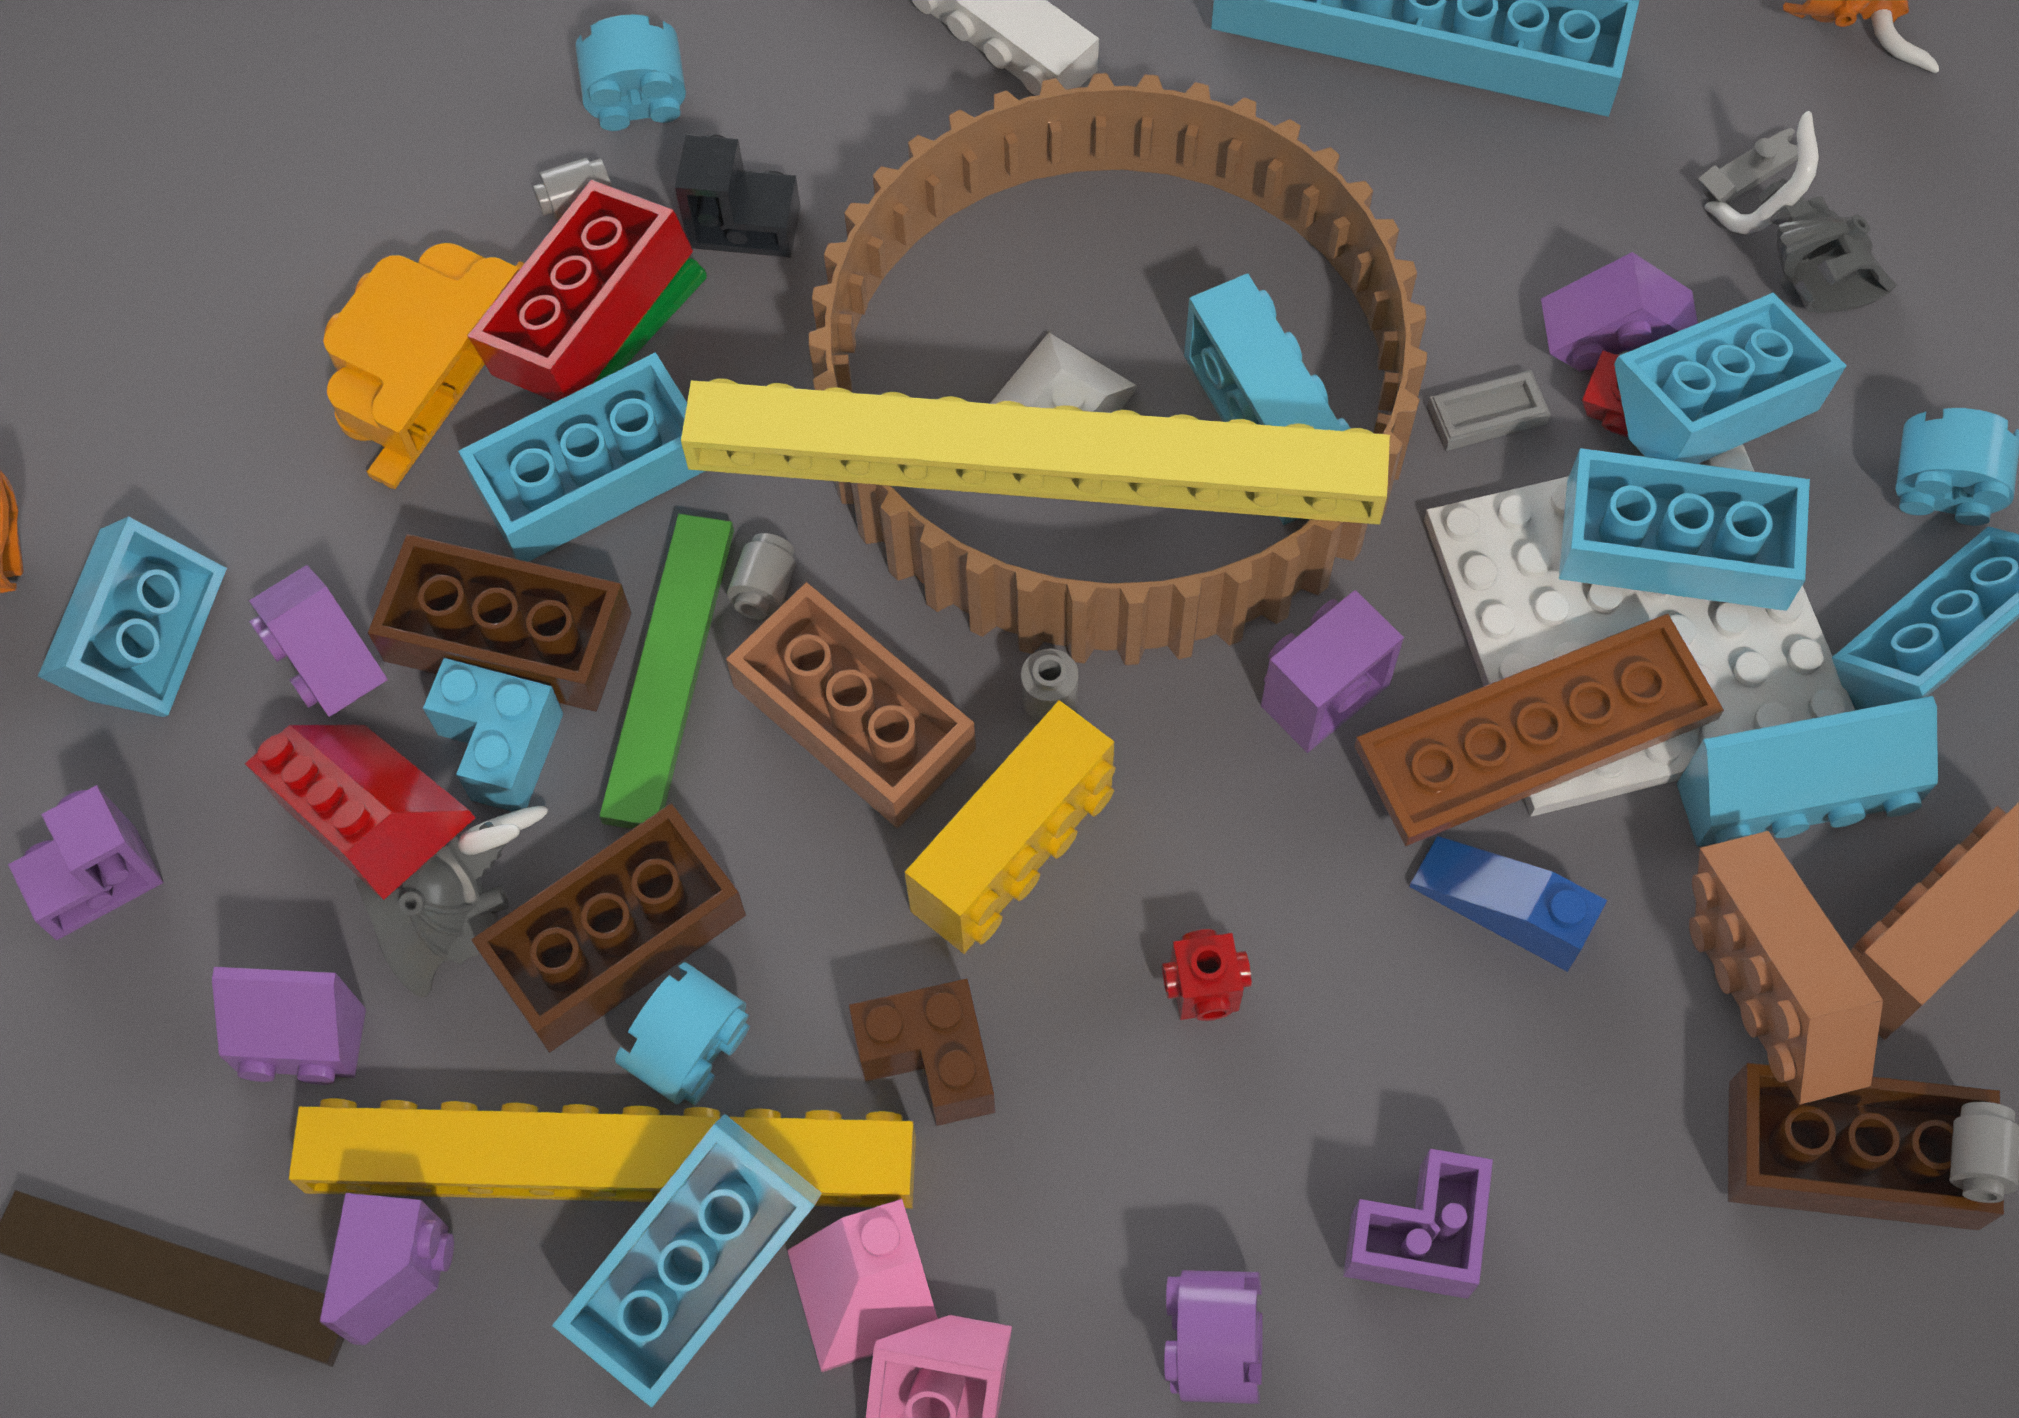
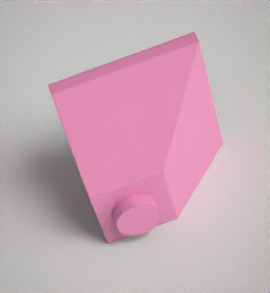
M902 1199L843 1217L787 1250L821 1372L873 1356L876 1340L938 1319Z
M948 1315L876 1340L873 1350L866 1418H998L1012 1326Z

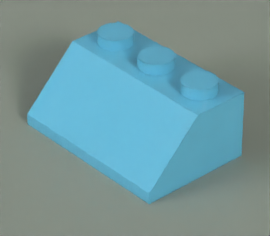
M129 516L101 528L38 677L88 701L160 717L168 716L227 568Z

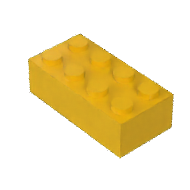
M1059 700L905 871L910 911L963 954L967 952L975 941L980 945L988 941L1002 922L1003 917L1000 915L1002 910L1013 898L1021 901L1032 891L1040 878L1038 869L1051 855L1056 859L1061 857L1077 836L1078 832L1074 828L1088 813L1093 817L1099 814L1114 793V789L1111 787L1112 776L1116 769L1113 766L1114 741Z

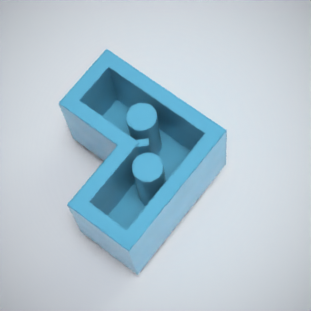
M443 658L423 710L438 736L468 743L456 773L471 801L512 812L527 808L564 714L552 686Z

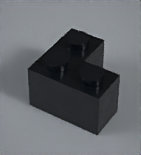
M686 134L675 183V191L685 234L691 248L791 258L801 206L796 175H786L771 170L764 172L744 171L738 139L726 138L717 134L706 136Z

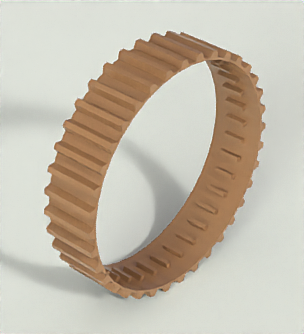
M1101 73L1093 74L1088 87L1066 90L1054 78L1043 80L1040 95L1018 100L1007 90L994 94V109L981 113L976 117L962 110L950 114L948 132L943 133L934 141L917 135L908 142L909 160L898 170L881 166L873 174L875 195L869 204L850 203L844 213L847 241L828 243L825 250L824 260L828 284L814 287L812 304L816 330L809 333V350L814 374V390L824 391L827 388L837 387L852 392L848 352L855 353V331L862 314L865 315L868 302L886 274L927 233L951 215L988 195L1031 180L1081 171L1129 170L1159 173L1211 185L1254 203L1291 226L1326 257L1351 288L1365 313L1370 330L1373 331L1379 348L1378 370H1385L1378 410L1388 411V415L1378 412L1373 431L1374 434L1390 435L1387 499L1382 515L1383 518L1387 509L1393 481L1399 480L1420 401L1418 395L1426 368L1427 352L1419 349L1426 322L1425 306L1411 302L1417 277L1414 261L1395 259L1394 252L1399 228L1394 219L1374 218L1370 210L1373 189L1366 181L1347 183L1343 176L1337 172L1340 155L1331 147L1313 152L1307 145L1300 142L1301 125L1288 119L1274 126L1268 121L1256 117L1257 102L1245 97L1233 106L1211 100L1209 85L1195 82L1185 93L1164 90L1159 76L1145 74L1137 87L1114 86L1108 74ZM835 481L841 503L855 505L858 532L865 544L884 542L889 573L898 581L916 576L925 586L926 605L938 612L954 604L960 610L969 613L970 631L982 637L996 626L1004 631L1015 633L1018 635L1019 651L1033 654L1043 642L1066 646L1069 656L1076 663H1086L1094 649L1103 651L1117 650L1125 665L1139 664L1145 649L1165 646L1169 647L1177 659L1192 657L1194 640L1205 639L1215 634L1229 646L1242 641L1246 622L1262 615L1278 624L1288 618L1292 597L1298 591L1303 589L1320 595L1328 588L1335 557L1354 561L1361 552L1368 525L1365 523L1310 519L1301 529L1262 552L1213 571L1164 581L1100 583L1056 578L1006 564L959 542L921 516L891 486Z

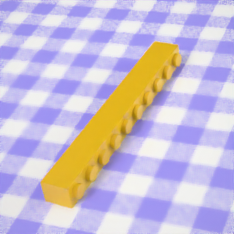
M328 1098L322 1099L319 1107L299 1106L288 1180L306 1194L352 1193L387 1196L652 1202L710 1128L721 1117L720 1111L706 1107L684 1109L683 1116L659 1115L660 1111L658 1109L648 1106H627L623 1108L622 1114H599V1109L594 1106L569 1104L562 1107V1113L538 1112L539 1108L537 1106L526 1103H506L502 1105L501 1111H478V1106L475 1104L448 1101L441 1104L440 1110L417 1109V1104L404 1100H385L380 1103V1108H357L356 1102L346 1099ZM758 1108L746 1110L744 1117H729L822 1193L815 1206L875 1208L902 1199L905 1208L913 1209L916 1134L913 1121H903L901 1114L878 1111L866 1114V1120L842 1119V1114L835 1111L812 1110L806 1112L805 1119L781 1118V1113L778 1111Z

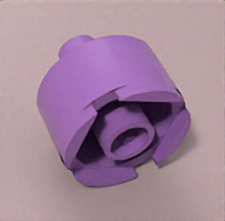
M1183 1270L1181 1277L1167 1278V1315L1172 1316V1329L1177 1330V1341H1166L1165 1380L1170 1381V1392L1179 1394L1181 1402L1260 1403L1258 1385L1262 1384L1263 1319L1262 1313L1257 1311V1295H1262L1260 1272Z

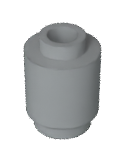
M587 157L539 172L542 183L534 185L533 189L543 216L553 213L556 222H558L590 180L610 187L612 185L602 159L599 158L589 162Z
M759 533L753 537L751 542L744 545L727 591L728 599L734 604L736 611L741 615L760 620L766 616H771L782 606L796 567V561L793 558L795 553L794 547L784 538L774 534Z
M1042 649L1030 655L1022 666V704L1025 711L1037 721H1041L1059 700L1073 711L1076 708L1078 702V668L1068 654L1057 649Z
M1990 1102L1967 1103L1961 1108V1117L1954 1120L1950 1182L1954 1186L1963 1189V1196L1967 1199L1984 1203H1997L2004 1200V1194L2014 1193L2018 1190L2019 1125L2015 1123V1111L2007 1106Z

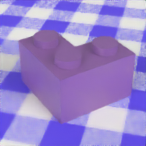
M1633 252L1541 298L1549 353L1580 372L1594 369L1602 350L1613 354H1619L1625 350L1632 351L1698 324L1692 290Z
M308 565L249 600L258 614L257 617L249 621L277 662L286 656L289 658L299 673L289 680L308 708L319 703L330 717L388 680L327 586Z
M97 785L88 790L76 791L65 796L56 807L41 814L54 840L35 844L25 852L23 857L8 864L35 922L56 941L164 883L136 827Z
M1429 1149L1420 1165L1415 1209L1359 1199L1351 1215L1343 1277L1468 1299L1480 1282L1493 1159Z

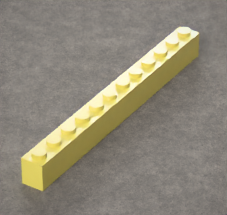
M713 379L710 382L691 380L681 436V444L688 470L1378 525L1381 523L1387 499L1390 435L1374 434L1362 428H1351L1345 431L1322 430L1299 423L1284 427L1258 425L1246 419H1234L1228 422L1206 421L1184 414L1173 415L1168 418L1142 416L1130 410H1117L1112 413L1082 411L1077 407L1068 405L1057 406L1053 409L1027 407L1014 401L988 404L967 402L964 399L953 396L942 397L937 400L911 398L898 392H886L881 395L859 394L837 387L821 391L795 389L783 383H772L767 386L744 385L728 379Z

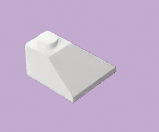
M1048 333L990 404H996L1001 401H1014L1027 407L1053 409L1057 406L1068 405L1077 407L1082 411L1112 413L1123 408L1135 393L1136 385L1053 334Z

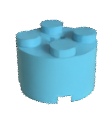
M619 15L600 20L591 25V35L584 41L582 36H579L576 40L575 48L583 105L592 116L599 119L601 128L609 131H619L627 128L631 120L651 118L655 122L667 123L674 121L680 116V105L685 99L686 89L678 36L671 25L663 21L664 29L650 25L649 16Z
M1968 408L1943 409L1942 419L1925 421L1926 412L1908 419L1903 428L1895 488L1900 498L1899 508L1901 511L1910 515H1928L1934 510L1955 514V520L1961 524L1978 526L1989 523L1991 513L2003 510L2012 503L2019 458V430L2016 429L2013 434L2008 431L2007 419L1987 411Z
M683 962L678 966L682 979L677 981L669 975L652 994L628 1030V1033L637 1038V1041L630 1053L620 1047L616 1054L615 1063L677 1105L685 1099L691 1104L696 1105L715 1078V1075L710 1072L714 1060L721 1051L729 1056L732 1055L743 1041L750 1025L745 1023L748 1018V1014L745 1013L746 1002L687 962Z

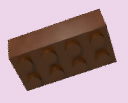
M407 534L368 630V635L384 662L437 674L443 658L552 686L560 704L597 712L632 613L621 583Z
M671 803L472 938L471 941L550 1053L746 916L737 889Z
M1746 1063L1729 1082L1728 1202L1980 1230L2004 1215V1200L1997 1203L1973 1201L1963 1196V1189L1951 1184L1950 1168L1954 1120L1961 1117L1962 1106L1967 1103L1990 1102L2000 1104V1090L1872 1076V1083L1869 1087L1799 1104L1787 1083H1781L1775 1078L1770 1065Z

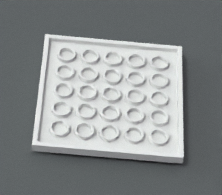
M1743 444L1699 463L1701 465L1755 472ZM1568 477L1426 510L1424 522L1483 686L1662 615L1669 614L1724 709L1719 720L1524 798L1530 817L1678 781L1703 739L1855 711L1848 692L1841 685L1832 660L1833 656L1803 585L1788 610L1783 611L1560 580L1559 568Z

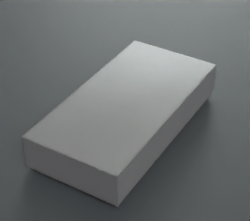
M1532 370L1430 396L1427 405L1445 451L1545 425L1548 423L1551 415Z

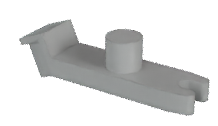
M1788 128L1778 132L1769 139H1759L1751 150L1719 169L1716 165L1711 167L1698 178V181L1704 186V192L1711 193L1718 202L1729 203L1798 160V146L1789 142L1795 130Z

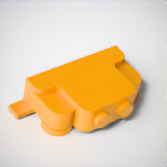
M441 243L430 247L422 254L418 263L400 255L388 256L381 259L371 272L361 277L354 295L340 313H336L331 317L325 328L323 342L336 372L328 382L327 396L335 410V418L341 430L347 436L360 441L372 440L384 446L367 470L370 478L383 483L391 489H396L485 365L469 340L468 334L525 263L519 261L514 266L496 257L484 258L453 243Z

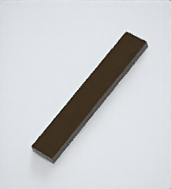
M17 1190L14 1191L1 1218L0 1254L330 1367H333L343 1344V1337L320 1322L325 1298L324 1293Z

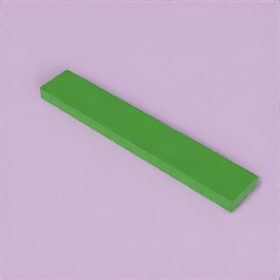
M678 513L599 816L602 824L634 829L665 808L734 534L731 521Z

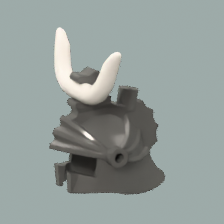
M1806 111L1802 115L1797 129L1798 162L1789 181L1781 178L1778 182H1773L1758 196V199L1764 203L1750 214H1740L1727 203L1718 201L1708 202L1704 208L1728 230L1735 233L1748 235L1764 230L1772 223L1778 225L1777 249L1784 276L1780 279L1782 287L1790 294L1798 293L1808 312L1826 313L1854 310L1872 304L1886 296L1897 284L1888 276L1871 253L1873 245L1870 237L1867 235L1870 227L1860 215L1840 217L1834 210H1829L1823 197L1817 196L1808 201L1802 197L1816 175L1819 159L1812 113Z
M534 806L513 811L473 826L462 834H457L450 841V844H446L384 900L359 877L354 879L374 927L379 947L387 963L400 982L415 995L425 997L431 992L433 978L437 969L444 961H454L461 965L468 958L480 955L471 939L497 922V912L509 908L508 899L503 887L498 886L483 891L480 878L487 873V868H492L495 865V860L502 856V849L509 841L519 835L520 830L533 825L547 814L548 809L546 807Z

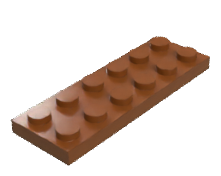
M1665 614L1358 736L1354 747L1405 846H1408L1719 720L1724 709L1669 614Z

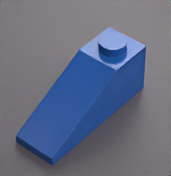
M1439 836L1436 837L1409 886L1566 972L1569 971L1583 948L1607 902L1606 899L1555 872Z

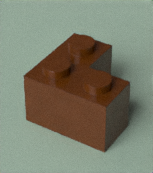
M968 978L849 1004L865 1082L924 1069L936 1126L996 1113L994 1091Z

